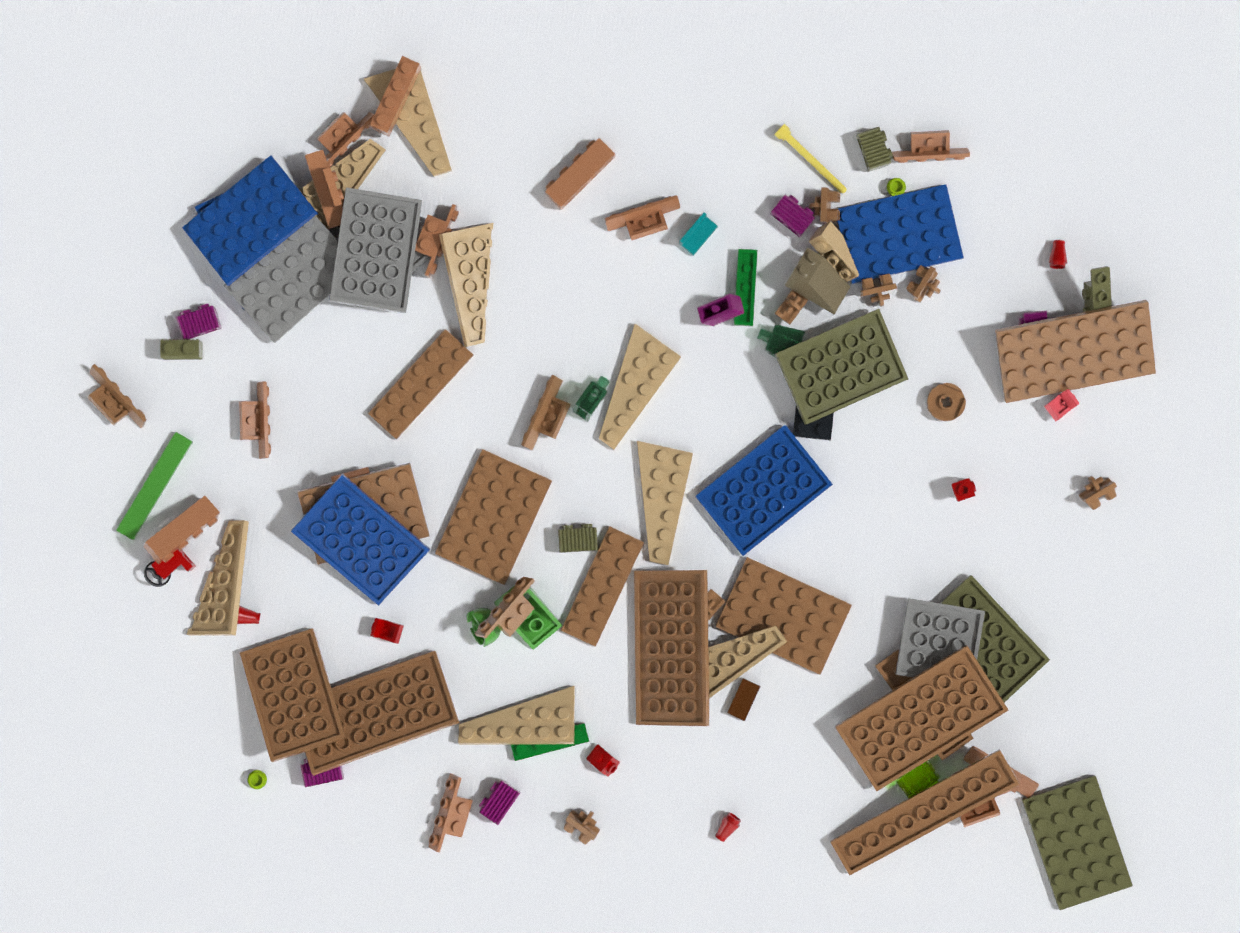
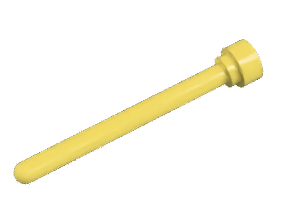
M786 124L774 134L779 140H786L840 193L847 191L846 187L791 135L790 128Z

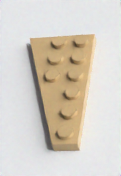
M396 69L364 78V81L380 102ZM420 71L396 125L432 175L436 177L452 172Z
M372 139L366 141L330 168L331 171L335 170L338 181L335 184L337 189L341 188L344 197L346 187L359 189L386 151V149ZM312 180L301 188L300 191L317 211L318 214L315 216L329 230Z
M494 223L439 234L464 347L485 343V311L488 304L486 298L487 290L489 289L491 264V231Z
M637 324L634 325L599 439L613 450H615L681 358L680 355Z
M637 441L649 561L669 565L693 453Z
M235 520L228 522L221 541V551L214 559L216 564L213 572L210 571L199 599L201 604L198 612H194L193 619L195 620L192 628H188L186 635L236 636L248 521Z
M777 626L708 647L709 699L788 642Z
M575 686L459 724L458 744H574Z

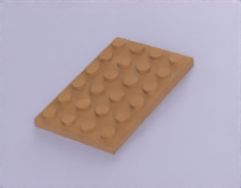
M482 449L435 554L505 585L552 480Z
M410 463L348 478L418 539L430 537ZM334 482L297 492L304 515ZM314 552L318 565L327 563L316 552Z
M747 557L715 627L739 638L777 626L788 642L774 651L773 654L821 675L852 605Z
M313 628L240 652L272 763L346 738Z

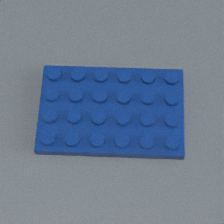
M270 155L182 228L226 285L229 286L318 213L273 156Z
M947 184L839 208L840 220L837 221L838 229L845 239L859 273L858 277L851 280V284L860 283L863 279L867 278L878 279L879 276L890 274L891 276L917 270L920 265L930 267L964 258Z
M784 425L695 497L741 555L744 556L833 484L788 427Z
M343 473L291 529L295 536L378 606L430 550L427 545Z

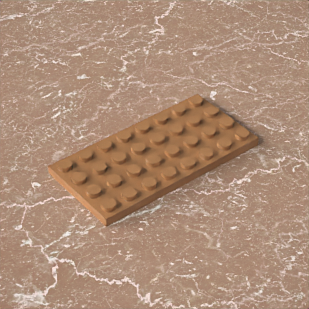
M1147 300L995 330L1005 403L1060 393L1067 389L1075 390L1156 374L1149 302Z
M707 570L634 571L636 725L709 726Z
M965 645L837 724L835 728L875 790L879 791L1009 710L969 647Z
M432 651L332 687L346 738L306 751L305 753L311 773L314 776L460 723L437 652Z

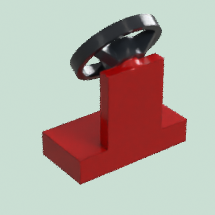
M177 549L173 552L174 556L166 563L164 561L160 564L156 561L150 562L144 569V577L150 585L162 587L169 582L171 573L180 565L186 571H192L196 565L183 550ZM147 571L152 573V576L157 579L158 584L148 578ZM168 577L167 581L162 583V578L164 580Z

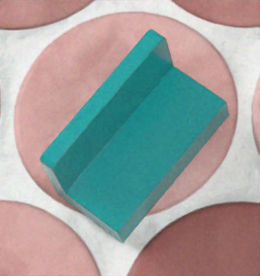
M704 212L681 238L679 244L694 256L718 226Z

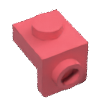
M1067 389L1044 407L1056 422L1071 409L1078 406L1079 402L1075 395Z

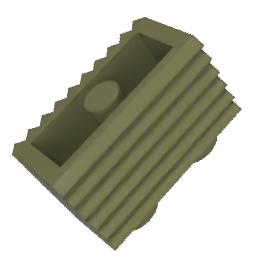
M876 127L856 135L868 172L889 166L892 163L893 154L891 149H887L885 145L887 137L884 130L881 131L880 127Z
M162 339L160 341V357L164 360H202L203 342L199 339Z
M581 524V528L573 529V525H564L562 529L558 530L559 553L598 550L597 528L593 527L592 524Z

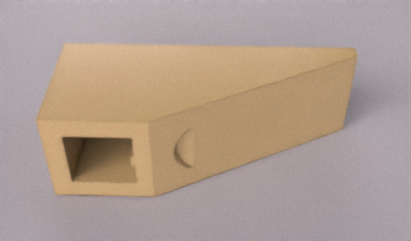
M831 221L818 227L809 243L820 255L825 257L830 265L839 273V276L846 282L858 277L859 273L841 232Z

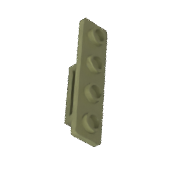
M1110 267L1093 268L1090 270L1091 281L1083 282L1082 297L1085 304L1083 312L1112 306Z

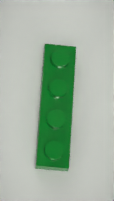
M738 249L735 295L741 298L744 314L737 317L734 316V326L753 327L758 250Z
M585 723L574 725V744H511L514 760L518 761L589 742Z

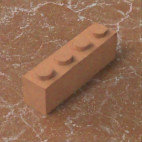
M404 56L401 57L370 123L373 130L390 137L421 71L420 63Z
M600 138L596 141L593 139L586 146L587 150L583 154L579 153L572 160L574 163L569 168L566 166L560 171V177L556 181L551 180L545 188L547 190L545 194L561 210L616 157L615 153Z
M203 496L148 539L143 547L158 564L162 561L166 563L174 556L173 552L177 549L183 550L189 544L187 541L192 537L194 539L198 538L204 532L203 529L206 526L212 527L217 523L220 512L206 496Z

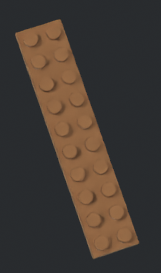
M999 749L834 838L830 843L850 876L1020 783Z

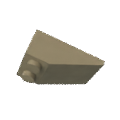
M808 247L785 284L786 287L834 315L851 287L839 276V273L830 265L825 257Z

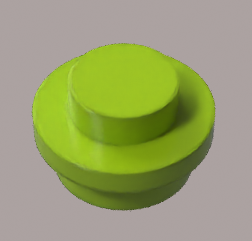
M892 178L889 180L887 192L891 196L904 194L906 184L902 179Z
M254 770L248 775L247 781L251 788L261 789L267 783V776L261 770Z

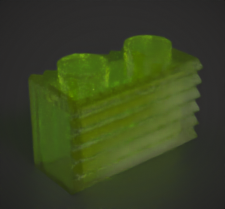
M929 760L896 779L895 782L907 798H910L938 783V779L941 776Z

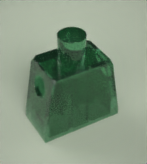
M775 324L772 332L761 328L757 339L767 342L764 351L776 358L775 353L800 343L805 331Z
M600 376L596 383L591 381L575 403L572 412L589 422L608 392L606 388L610 381L603 376Z

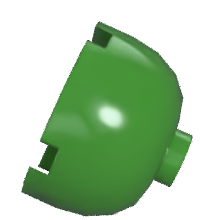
M477 608L467 613V623H472L473 628H470V631L478 644L486 647L497 640L501 629L496 626L487 638L476 636L474 633L478 630V626L491 615L492 611L488 608Z

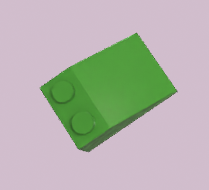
M515 585L511 589H509L505 594L510 592L515 587ZM530 586L523 596L534 607V610L517 628L516 632L534 650L563 625ZM505 594L494 602L496 607L503 601Z

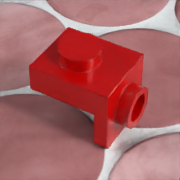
M970 478L951 484L957 502L976 496V487L974 482L970 481Z
M375 618L371 626L370 636L399 644L404 625Z
M599 744L586 757L587 761L607 777L613 774L620 764V761Z

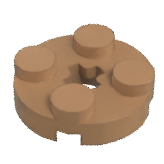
M952 383L937 385L929 392L927 397L928 411L934 418L946 422L956 419L963 413L966 406L962 390ZM948 397L950 398L951 406L947 405L945 408L941 400Z

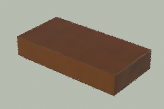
M743 678L727 713L745 721L761 686Z

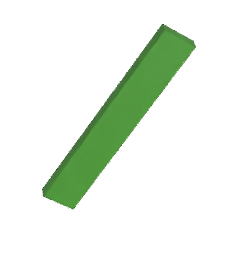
M175 432L116 531L131 540L136 538L193 441Z

